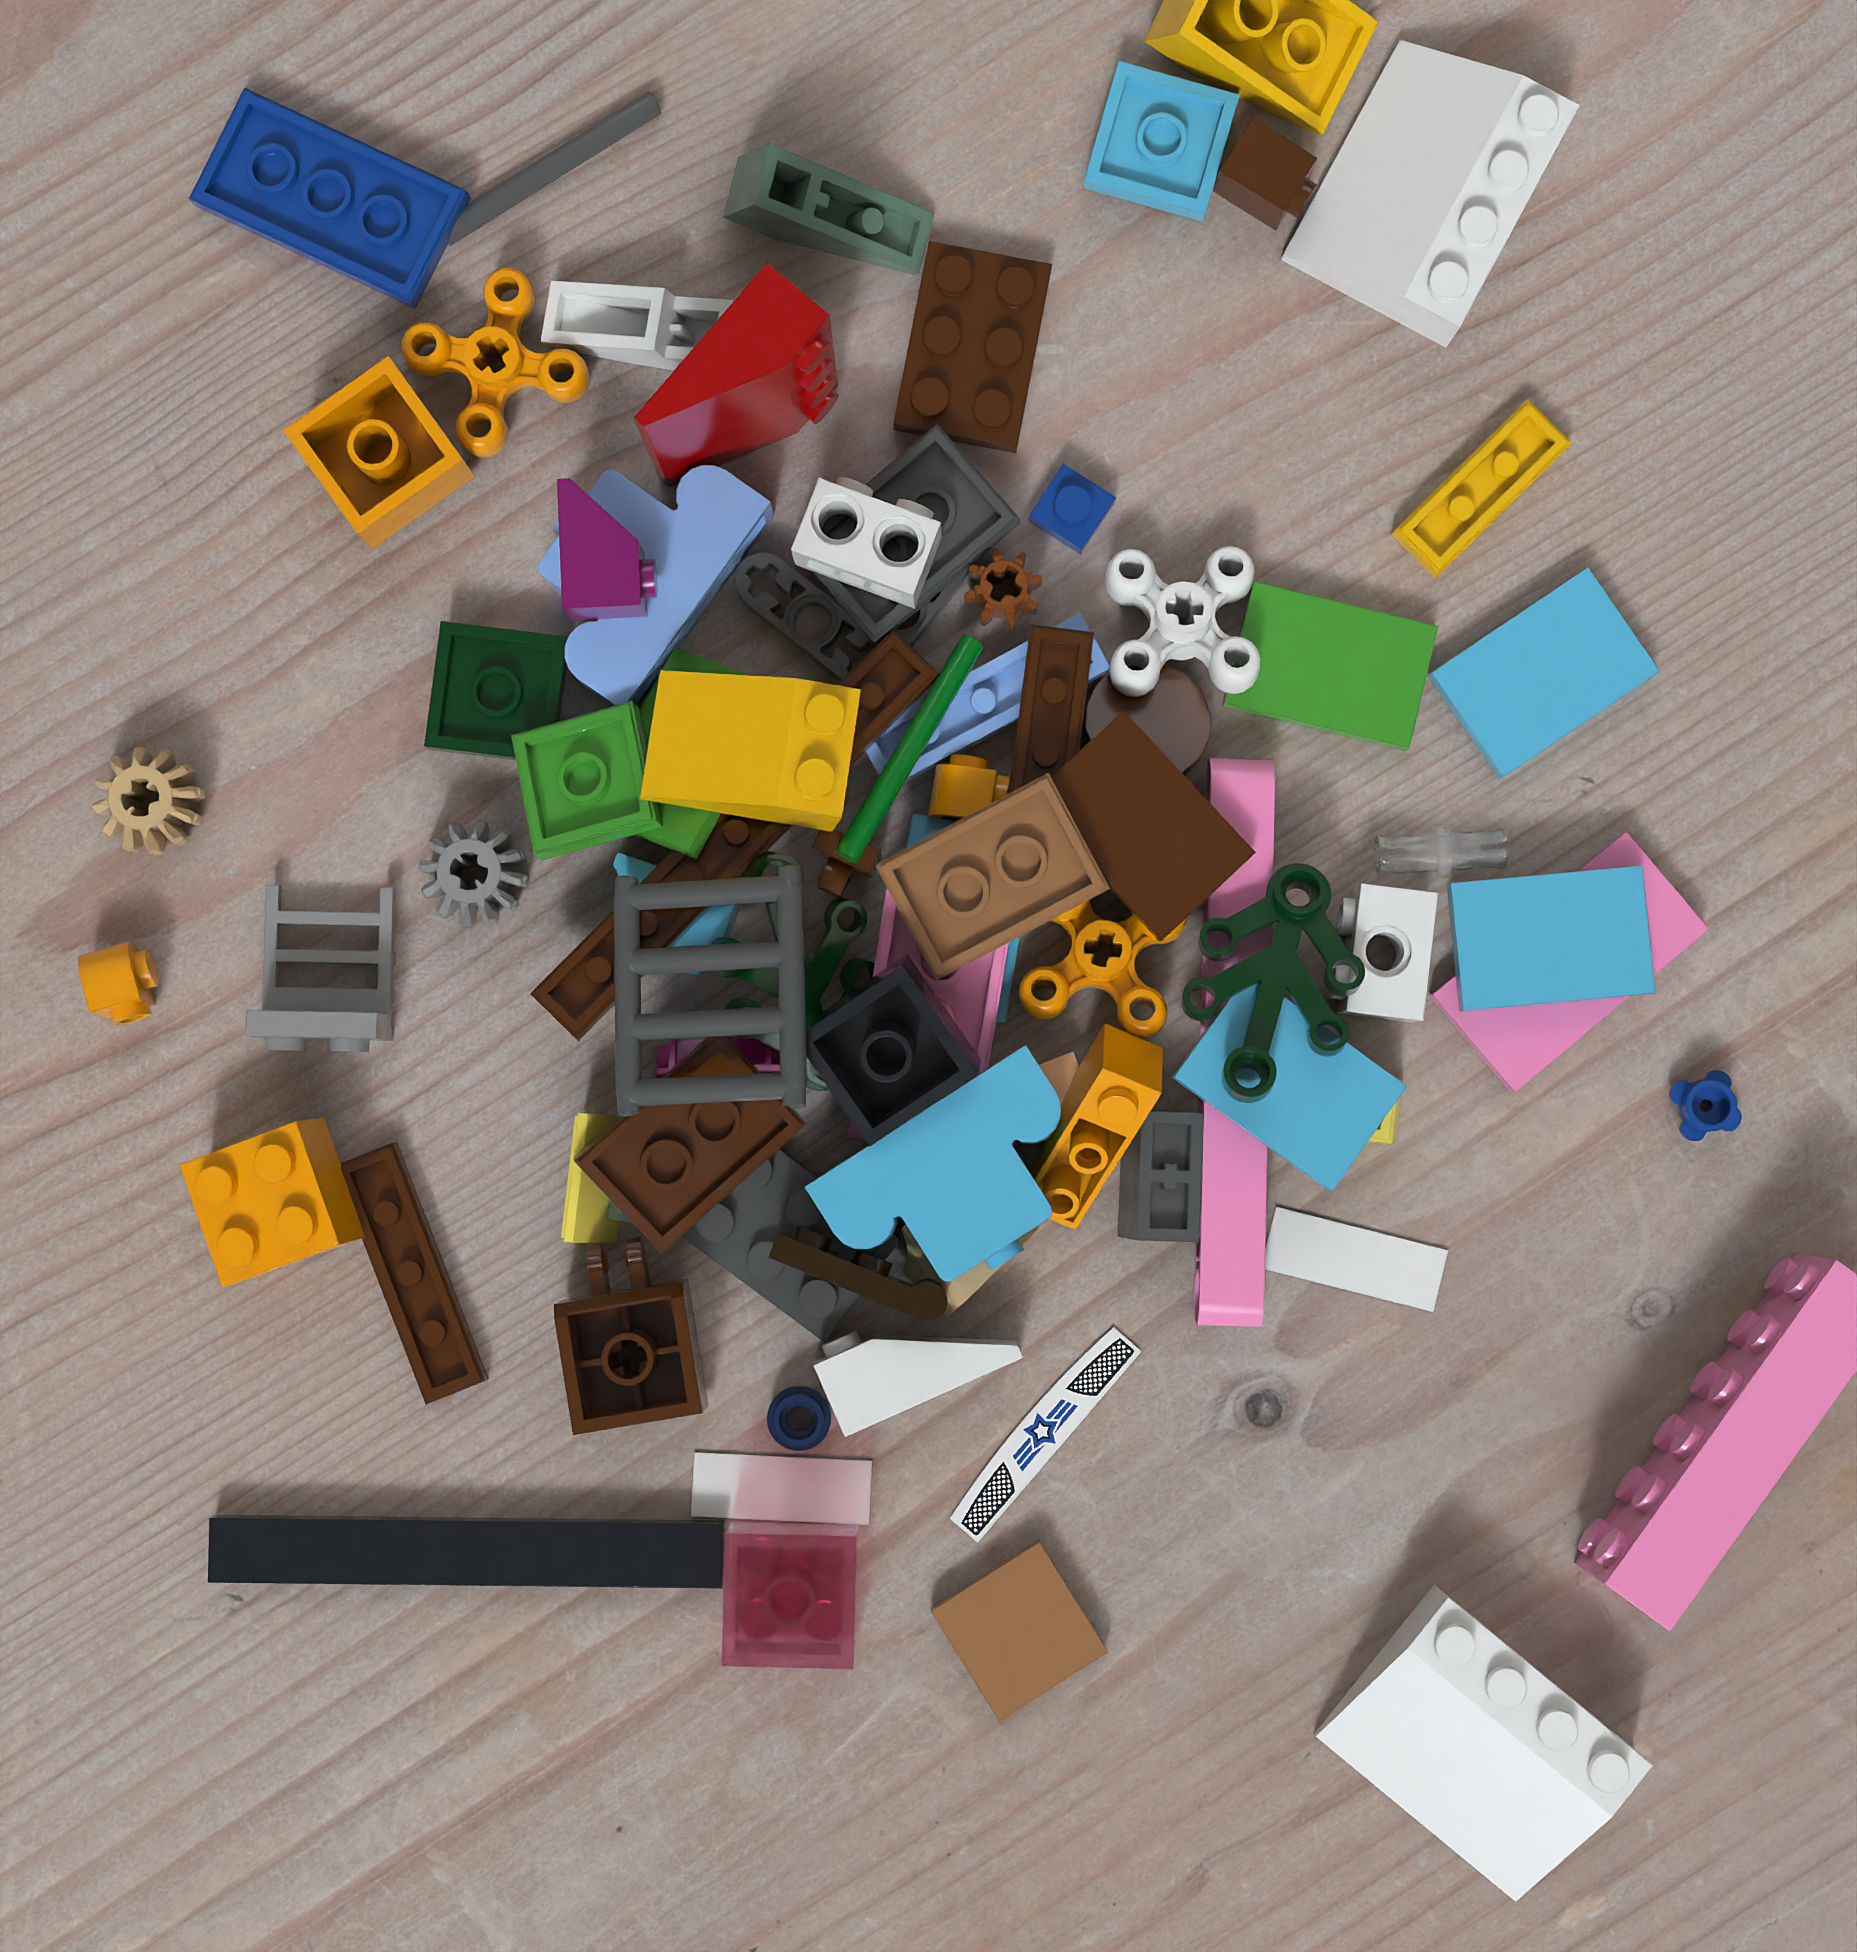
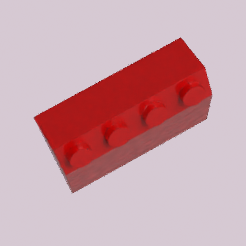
M766 263L634 417L659 479L668 487L680 483L681 478L693 468L701 465L721 466L798 433L808 420L814 424L819 423L832 409L839 397V394L834 391L838 386L830 315L771 265Z

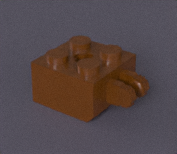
M641 1236L626 1238L624 1255L626 1265L629 1268L632 1288L611 1292L606 1251L603 1250L601 1243L586 1245V1259L592 1295L565 1299L554 1304L555 1327L573 1435L702 1414L709 1404L688 1279L650 1285L646 1254ZM627 1340L636 1341L637 1347L642 1346L646 1352L647 1358L639 1364V1372L629 1371V1362L620 1364L618 1361L617 1352L626 1347Z

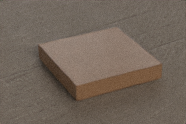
M1039 1539L931 1607L932 1615L999 1722L1108 1653L1107 1647Z

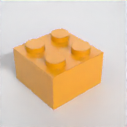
M389 356L283 430L353 529L372 549L475 477Z
M325 1117L295 1121L179 1165L222 1288L259 1277L365 1238Z

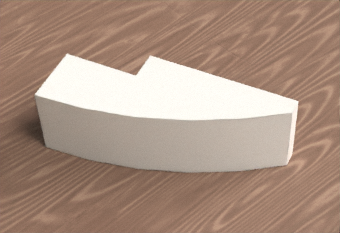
M551 281L540 342L549 347L566 348L580 354L675 370L732 304L733 300L674 296L666 288Z

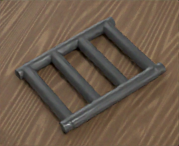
M790 864L778 867V875L680 882L638 884V878L622 875L615 878V1071L618 1115L632 1116L641 1113V1106L782 1099V1106H789L795 1109L806 1106L804 911L801 866ZM777 902L778 941L640 949V910ZM778 967V1007L641 1014V975ZM779 1033L780 1073L642 1079V1040Z

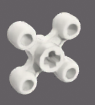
M1234 546L1220 547L1207 559L1204 574L1198 582L1182 581L1171 585L1162 582L1156 574L1153 561L1146 553L1140 550H1121L1111 558L1107 564L1105 574V586L1108 595L1120 605L1135 606L1142 610L1147 616L1150 625L1144 636L1139 639L1125 641L1116 648L1111 657L1109 674L1112 684L1119 692L1126 696H1143L1155 687L1159 680L1160 670L1167 660L1182 661L1193 657L1200 659L1206 665L1213 684L1225 693H1242L1253 686L1258 678L1261 665V657L1257 647L1253 642L1244 637H1230L1223 633L1215 619V614L1221 606L1226 603L1238 602L1247 595L1252 587L1255 568L1252 558L1246 551ZM1224 573H1229V574H1232V575H1234V576H1232V577H1231V576H1226V575H1224ZM1126 576H1132V577H1135V578H1137V579H1127V578H1125V577H1126ZM1178 617L1185 618L1186 625L1179 624ZM1228 663H1237L1242 667L1235 668L1228 665ZM1129 666H1138V667L1142 668L1143 670L1135 671V670H1131V669L1128 668V667H1129Z

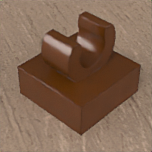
M835 829L832 832L819 830L812 849L815 854L828 859L818 880V889L842 898L853 871L869 878L873 877L876 870L875 865L879 863L882 856L881 850L868 844L857 864H854L835 852L844 833Z

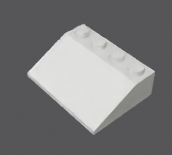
M1399 40L1281 260L1446 348L1461 327L1580 105L1524 75Z
M1435 1584L1314 1733L1319 1740L1515 1902L1611 1819L1653 1767L1632 1746Z

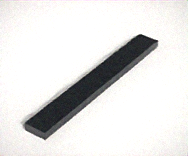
M213 1515L209 1518L208 1583L723 1589L725 1521Z

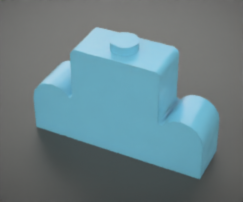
M1025 1045L928 1107L872 1146L866 1147L805 1186V1189L836 1237L843 1244L854 1249H872L883 1245L893 1236L898 1225L897 1219L901 1217L942 1280H954L984 1260L992 1271L1022 1252L1024 1248L1018 1238L1048 1220L1052 1215V1208L1018 1156L1013 1145L1015 1142L1037 1144L1047 1140L1056 1131L1060 1122V1101L1056 1091Z

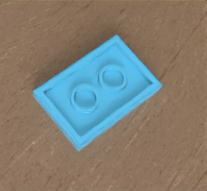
M1586 568L1433 671L1428 677L1498 779H1501L1659 673L1660 670L1589 568Z
M1642 866L1457 882L1447 885L1459 1012L1655 993Z
M1259 982L1225 1001L1172 1075V1078L1324 1189L1333 1192L1407 1086L1347 1042L1341 1052L1334 1056L1326 1057L1315 1053L1307 1041L1309 1026L1297 1006L1284 997L1268 1053L1276 1064L1277 1074L1274 1085L1269 1094L1260 1101L1243 1103L1233 1099L1223 1087L1222 1070L1229 1054L1235 1049L1243 1047L1261 983ZM1324 1025L1316 1029L1318 1039L1325 1044H1334L1340 1040L1338 1035ZM1242 1068L1235 1074L1237 1082L1243 1087L1252 1088L1260 1083L1259 1075L1253 1069Z

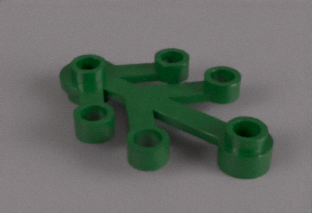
M763 852L751 861L746 877L762 876L765 868L770 865H775L778 868L790 864L799 865V863L791 856L780 852ZM801 868V878H802V886H803V879H804V878H803V871H802V868ZM838 898L827 906L824 913V922L827 930L810 962L804 944L806 1022L823 1011L820 1003L823 993L852 939L860 935L866 927V910L856 901ZM765 902L775 941H778L777 902ZM851 907L854 913V920L848 928L840 929L837 923L838 914L842 909ZM719 937L712 941L710 945L741 942L731 937ZM854 958L843 966L840 973V982L844 992L840 999L856 989L853 978L859 969L866 967L869 970L870 979L873 977L875 963L863 958ZM774 967L713 971L726 978L738 977L779 999L778 969ZM738 997L731 1000L724 1009L759 1008L762 1006L751 999ZM779 1033L736 1035L744 1039L754 1037L780 1051ZM807 1058L806 1087L816 1091L830 1090Z
M1294 863L1278 869L1268 882L1264 899L1226 919L1213 918L1208 920L1202 926L1198 939L1199 949L1206 958L1213 961H1223L1233 955L1238 940L1277 922L1271 946L1209 979L1203 977L1195 978L1188 982L1183 990L1181 1006L1184 1013L1193 1020L1206 1021L1216 1015L1222 1002L1261 982L1243 1047L1237 1048L1229 1054L1222 1070L1221 1077L1224 1089L1233 1099L1239 1102L1254 1103L1260 1101L1269 1094L1274 1085L1277 1074L1276 1064L1268 1053L1286 990L1309 1026L1307 1041L1315 1053L1326 1057L1334 1056L1341 1052L1349 1037L1347 1023L1342 1017L1332 1013L1296 953L1302 930H1304L1327 965L1324 971V983L1332 993L1339 996L1354 994L1364 980L1365 967L1359 957L1348 952L1325 914L1331 902V888L1328 880L1318 869L1307 864ZM1291 889H1301L1307 893L1309 902L1304 906L1292 905L1287 900L1286 893ZM1220 930L1229 936L1230 944L1221 949L1215 948L1208 943L1206 936L1212 931ZM1339 965L1349 966L1354 970L1356 980L1348 984L1341 983L1334 977L1333 969ZM1196 990H1205L1211 994L1214 1002L1210 1007L1200 1009L1190 1002L1189 996ZM1323 1025H1330L1338 1031L1340 1040L1334 1044H1325L1318 1039L1316 1029ZM1242 1068L1253 1069L1259 1075L1260 1083L1252 1088L1243 1087L1237 1082L1235 1074Z

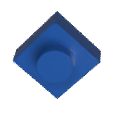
M1063 463L1030 513L1028 521L1081 555L1114 505L1116 497Z

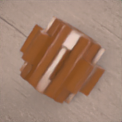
M995 548L992 549L991 564L984 567L981 565L979 567L978 565H970L968 574L976 581L977 586H974V589L964 594L965 604L982 606L984 609L980 623L982 626H986L990 621L992 622L995 617L1004 619V624L1011 631L1014 630L1015 615L1019 611L1023 614L1025 612L1036 614L1039 605L1031 598L1030 593L1042 585L1043 579L1041 575L1025 573L1023 570L1026 558L1025 553L1022 552L1013 561L1003 560L1002 555ZM1006 577L1012 579L1015 582L1013 593L1017 598L1006 595L1002 598L1001 602L992 599L993 586L990 581L1000 585Z

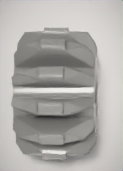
M476 819L471 828L470 838H468L466 830L460 823H450L448 827L453 842L451 845L448 846L444 841L436 837H432L428 841L430 848L441 854L438 862L421 860L419 862L418 869L421 872L437 875L436 880L425 884L421 888L422 895L428 899L444 895L437 906L436 914L441 918L447 919L459 908V923L465 928L473 927L476 922L478 908L487 924H498L499 914L495 903L499 901L503 906L515 911L520 903L515 897L506 893L509 885L521 888L527 887L529 884V877L526 875L510 872V868L523 863L527 856L521 849H512L504 852L512 838V834L504 828L495 832L489 839L488 823L485 820ZM477 858L478 864L488 869V875L484 883L475 880L478 888L471 890L470 883L461 879L460 873L464 865L472 868L473 865L470 860Z

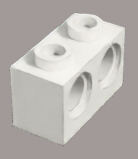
M838 477L836 483H832L818 478L791 548L795 565L915 609L942 539L941 522L933 520L934 513L916 502L898 499L895 506L873 498V490L856 480ZM836 514H845L857 522V527L845 539H831L822 532V527L828 518ZM905 536L912 539L917 544L918 549L909 560L894 562L886 558L882 553L885 543L893 537Z

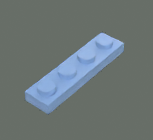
M1080 613L1054 626L1090 632ZM1094 637L1088 684L1108 674L1110 666ZM1028 641L968 674L905 783L936 767V765L949 760L950 755L960 754L1018 722ZM925 697L917 700L866 751L878 776Z

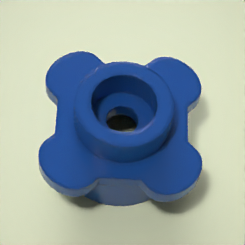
M1712 1070L1707 1073L1704 1079L1691 1083L1686 1080H1678L1671 1086L1669 1099L1678 1106L1682 1119L1679 1131L1685 1139L1700 1141L1707 1132L1721 1129L1733 1131L1740 1125L1742 1114L1737 1108L1736 1097L1730 1089L1732 1081L1725 1072ZM1705 1099L1711 1104V1108L1707 1112L1702 1111L1700 1108L1701 1101Z

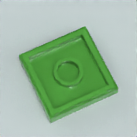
M633 701L511 735L533 853L541 861L662 827L658 802L640 799L647 746L639 707Z

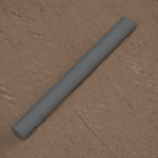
M648 91L469 203L458 217L448 244L450 246L662 114L650 92Z

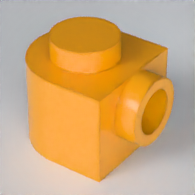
M959 754L950 755L949 764L936 765L928 817L959 821L1008 795L1011 777L998 775L997 770L987 769L988 761L983 758Z
M127 941L78 957V970L89 1013L105 1019L112 1018L114 1025L136 1022L152 1015L150 1006L156 1005L152 987L159 985V977L149 950L139 951L134 942Z

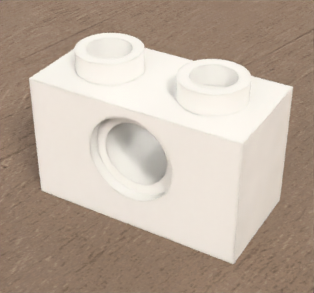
M1361 883L1351 889L1350 898H1341L1336 931L1338 935L1346 936L1345 947L1348 952L1356 955L1363 962L1365 977L1360 988L1352 995L1339 996L1329 991L1330 998L1339 999L1337 1014L1410 1023L1424 1020L1438 893ZM1373 936L1387 938L1395 948V961L1387 971L1374 968L1367 960L1366 946ZM1339 965L1333 969L1334 977L1341 983L1348 984L1356 980V974L1349 966Z

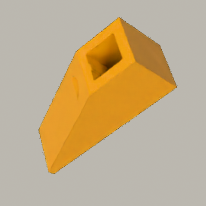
M1106 1023L1102 1027L1079 1065L1061 1104L1060 1122L1056 1131L1045 1140L1031 1172V1176L1052 1208L1050 1220L1074 1230L1077 1229L1162 1094L1163 1047Z

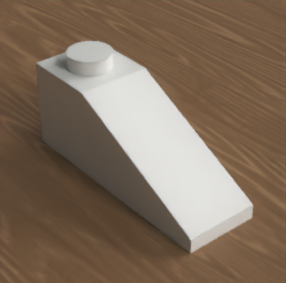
M853 1330L821 1345L826 1356L817 1359L813 1366L844 1436L847 1437L1023 1358L1016 1340L873 1334L861 1340L857 1330Z

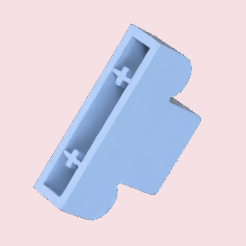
M715 465L698 466L691 469L681 478L676 489V503L678 505L676 510H671L620 473L611 469L606 470L588 493L595 502L639 541L645 553V559H655L657 568L658 595L657 598H647V617L597 619L596 622L589 621L579 625L571 632L565 644L564 658L571 673L587 690L610 706L633 701L637 706L640 704L658 678L660 670L663 669L674 647L679 649L774 516L771 501L728 471ZM557 520L553 532L558 536L539 561L538 571L547 584L561 594L559 522Z

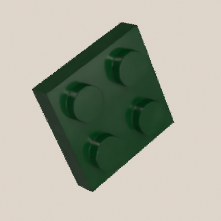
M441 621L424 747L435 751L516 760L511 735L560 721L567 668L564 658L565 644L568 637Z

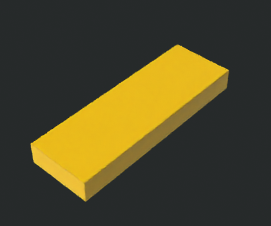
M1527 399L1394 530L1391 536L1436 579L1572 442Z

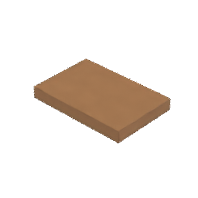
M1049 773L875 865L936 980L1110 889Z

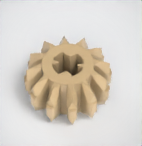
M142 746L135 747L132 754V765L119 756L110 758L111 768L117 776L114 780L100 776L94 780L95 786L108 792V798L98 800L91 806L94 813L110 816L104 823L102 833L112 839L122 836V848L126 851L137 853L145 844L148 852L156 856L164 854L166 837L179 846L187 843V835L180 827L182 823L187 822L192 825H200L203 822V817L200 814L189 810V804L200 802L206 796L203 789L187 786L193 780L196 770L186 763L175 767L176 755L166 749H161L153 758L149 749ZM150 789L159 793V801L149 804L148 813L139 809V801L149 798Z

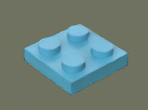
M1118 61L1085 175L1083 188L1203 222L1239 94Z

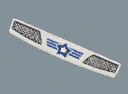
M1114 1327L1105 1334L1061 1377L1018 1425L973 1483L950 1519L972 1539L979 1542L1136 1359L1141 1350Z

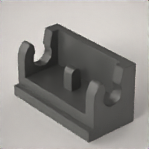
M1150 1111L1120 1160L1118 1237L1139 1241L1199 1243L1204 1113Z

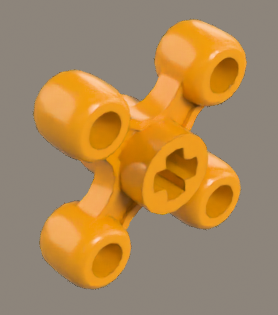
M514 268L498 269L487 278L483 287V297L488 307V319L483 328L474 331L468 338H456L447 334L440 326L434 323L420 322L412 325L405 332L401 341V352L405 362L416 374L424 377H437L445 372H456L465 376L470 381L472 397L468 406L458 416L456 434L460 444L470 454L477 457H491L498 454L505 447L508 440V426L504 419V406L508 397L516 395L522 388L534 387L545 392L554 401L572 403L579 400L587 392L590 385V372L584 359L577 352L565 348L555 349L548 353H535L528 350L521 343L520 328L523 321L534 309L536 294L530 279L522 271ZM506 291H519L513 300H501L502 295ZM436 344L435 351L428 356L419 355L425 345ZM499 353L506 366L501 371L493 373L486 360L491 355ZM560 371H574L568 381H555V377ZM484 423L491 424V429L486 436H473L475 429L479 425Z
M1089 900L1050 920L1060 924L1068 931L1072 940V947L1068 956L1061 963L1053 966H1038L1029 970L1023 976L1019 985V1000L1023 1009L1030 1016L1037 1019H1051L1065 1010L1069 999L1077 991L1086 987H1094L1106 991L1113 998L1117 1007V1020L1123 1031L1141 1039L1156 1036L1166 1023L1167 1004L1164 997L1156 989L1146 986L1138 978L1134 969L1135 960L1138 954L1147 946L1155 943L1167 944L1176 940L1183 933L1187 924V918L1162 941H1158L1134 914L1129 919L1121 922L1100 919L1093 912ZM1100 943H1107L1112 945V956H1120V958L1109 957L1106 967H1099L1094 965V954L1086 953H1096L1099 950ZM1041 985L1051 986L1056 991L1055 995L1047 1001L1036 999L1033 996V992ZM1144 1004L1153 1010L1154 1015L1148 1020L1140 1021L1135 1019L1130 1011L1134 1006Z

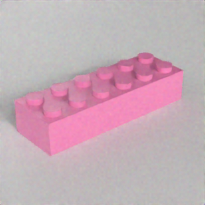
M1795 1253L1792 1259L1784 1258L1773 1268L1764 1284V1288L1768 1290V1293L1755 1311L1749 1309L1735 1321L1727 1335V1340L1731 1342L1730 1346L1717 1364L1713 1361L1709 1362L1697 1374L1690 1387V1392L1694 1395L1680 1415L1674 1413L1662 1423L1653 1438V1445L1657 1448L1642 1468L1635 1466L1624 1476L1615 1493L1619 1501L1605 1520L1598 1518L1591 1523L1579 1541L1578 1549L1581 1551V1554L1574 1563L1668 1631H1671L1857 1371V1274L1838 1260Z

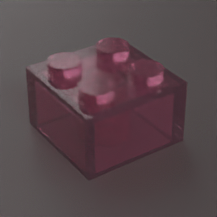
M730 1522L725 1532L722 1666L854 1668L858 1525Z

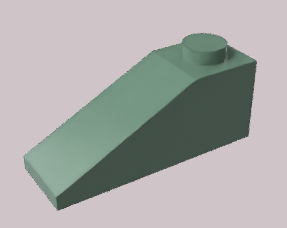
M771 143L738 157L723 218L783 242L912 275L920 272L934 217L933 212Z

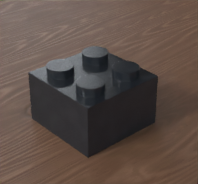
M908 954L806 1022V1057L869 1146H872L979 1073L980 1057Z

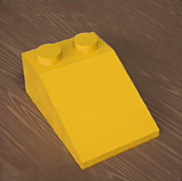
M1164 0L1144 42L1192 75L1225 91L1239 94V98L1315 135H1323L1379 22L1349 0Z
M660 670L640 799L832 832L842 819L861 689L798 678Z

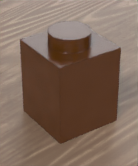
M1252 118L1220 168L1213 192L1276 231L1287 213L1298 218L1313 195L1317 184L1309 180L1317 157Z

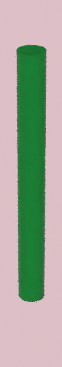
M962 635L837 845L835 852L845 860L857 864L983 651L984 646L973 637Z

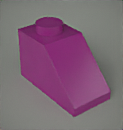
M570 478L557 479L563 611L570 620L647 617V598H657L658 595L655 559H645V553L639 541Z

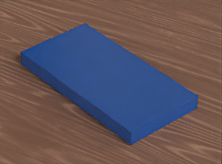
M247 88L243 89L189 197V200L196 207L414 309H416L449 243L450 235L458 217L471 199L467 190Z

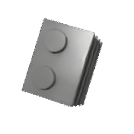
M266 885L262 1010H246V1036L266 1038L265 1050L305 1051V1039L330 1040V1051L369 1052L370 1040L393 1041L394 1028H391L395 990H392L393 965H396L394 927H397L395 888L380 887V913L281 911L282 886ZM280 925L379 927L378 951L280 949ZM279 963L378 965L377 989L278 987Z

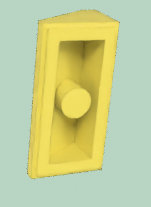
M578 1112V1115H575L561 1238H564L563 1242L610 1244L618 1239L621 1210L574 1162V1155L618 1116Z

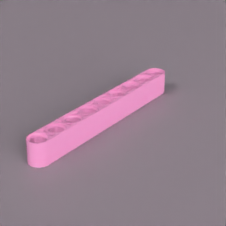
M1208 758L1205 798L1256 853L1203 902L1202 926L1213 918L1226 919L1266 897L1267 885L1273 875L1275 766L1274 761L1271 759ZM1272 925L1238 940L1235 952L1226 960L1213 961L1202 954L1201 977L1209 979L1271 946ZM1215 930L1206 936L1208 943L1215 948L1221 949L1230 944L1229 936L1223 931ZM1201 990L1200 1009L1210 1007L1214 1001L1210 993ZM1225 1001L1220 1004L1219 1010L1223 1006ZM1214 1017L1206 1021H1200V1036ZM1198 1097V1113H1204L1200 1233L1199 1243L1195 1242L1196 1326L1261 1327L1264 1314L1268 1147Z

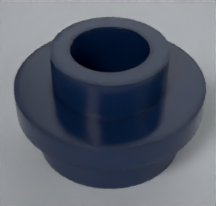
M792 1386L782 1390L772 1400L768 1409L767 1425L770 1434L778 1444L789 1450L804 1451L817 1446L826 1437L831 1425V1411L826 1399L818 1391L807 1386ZM795 1406L807 1408L812 1416L810 1425L804 1429L792 1427L787 1419L788 1411Z

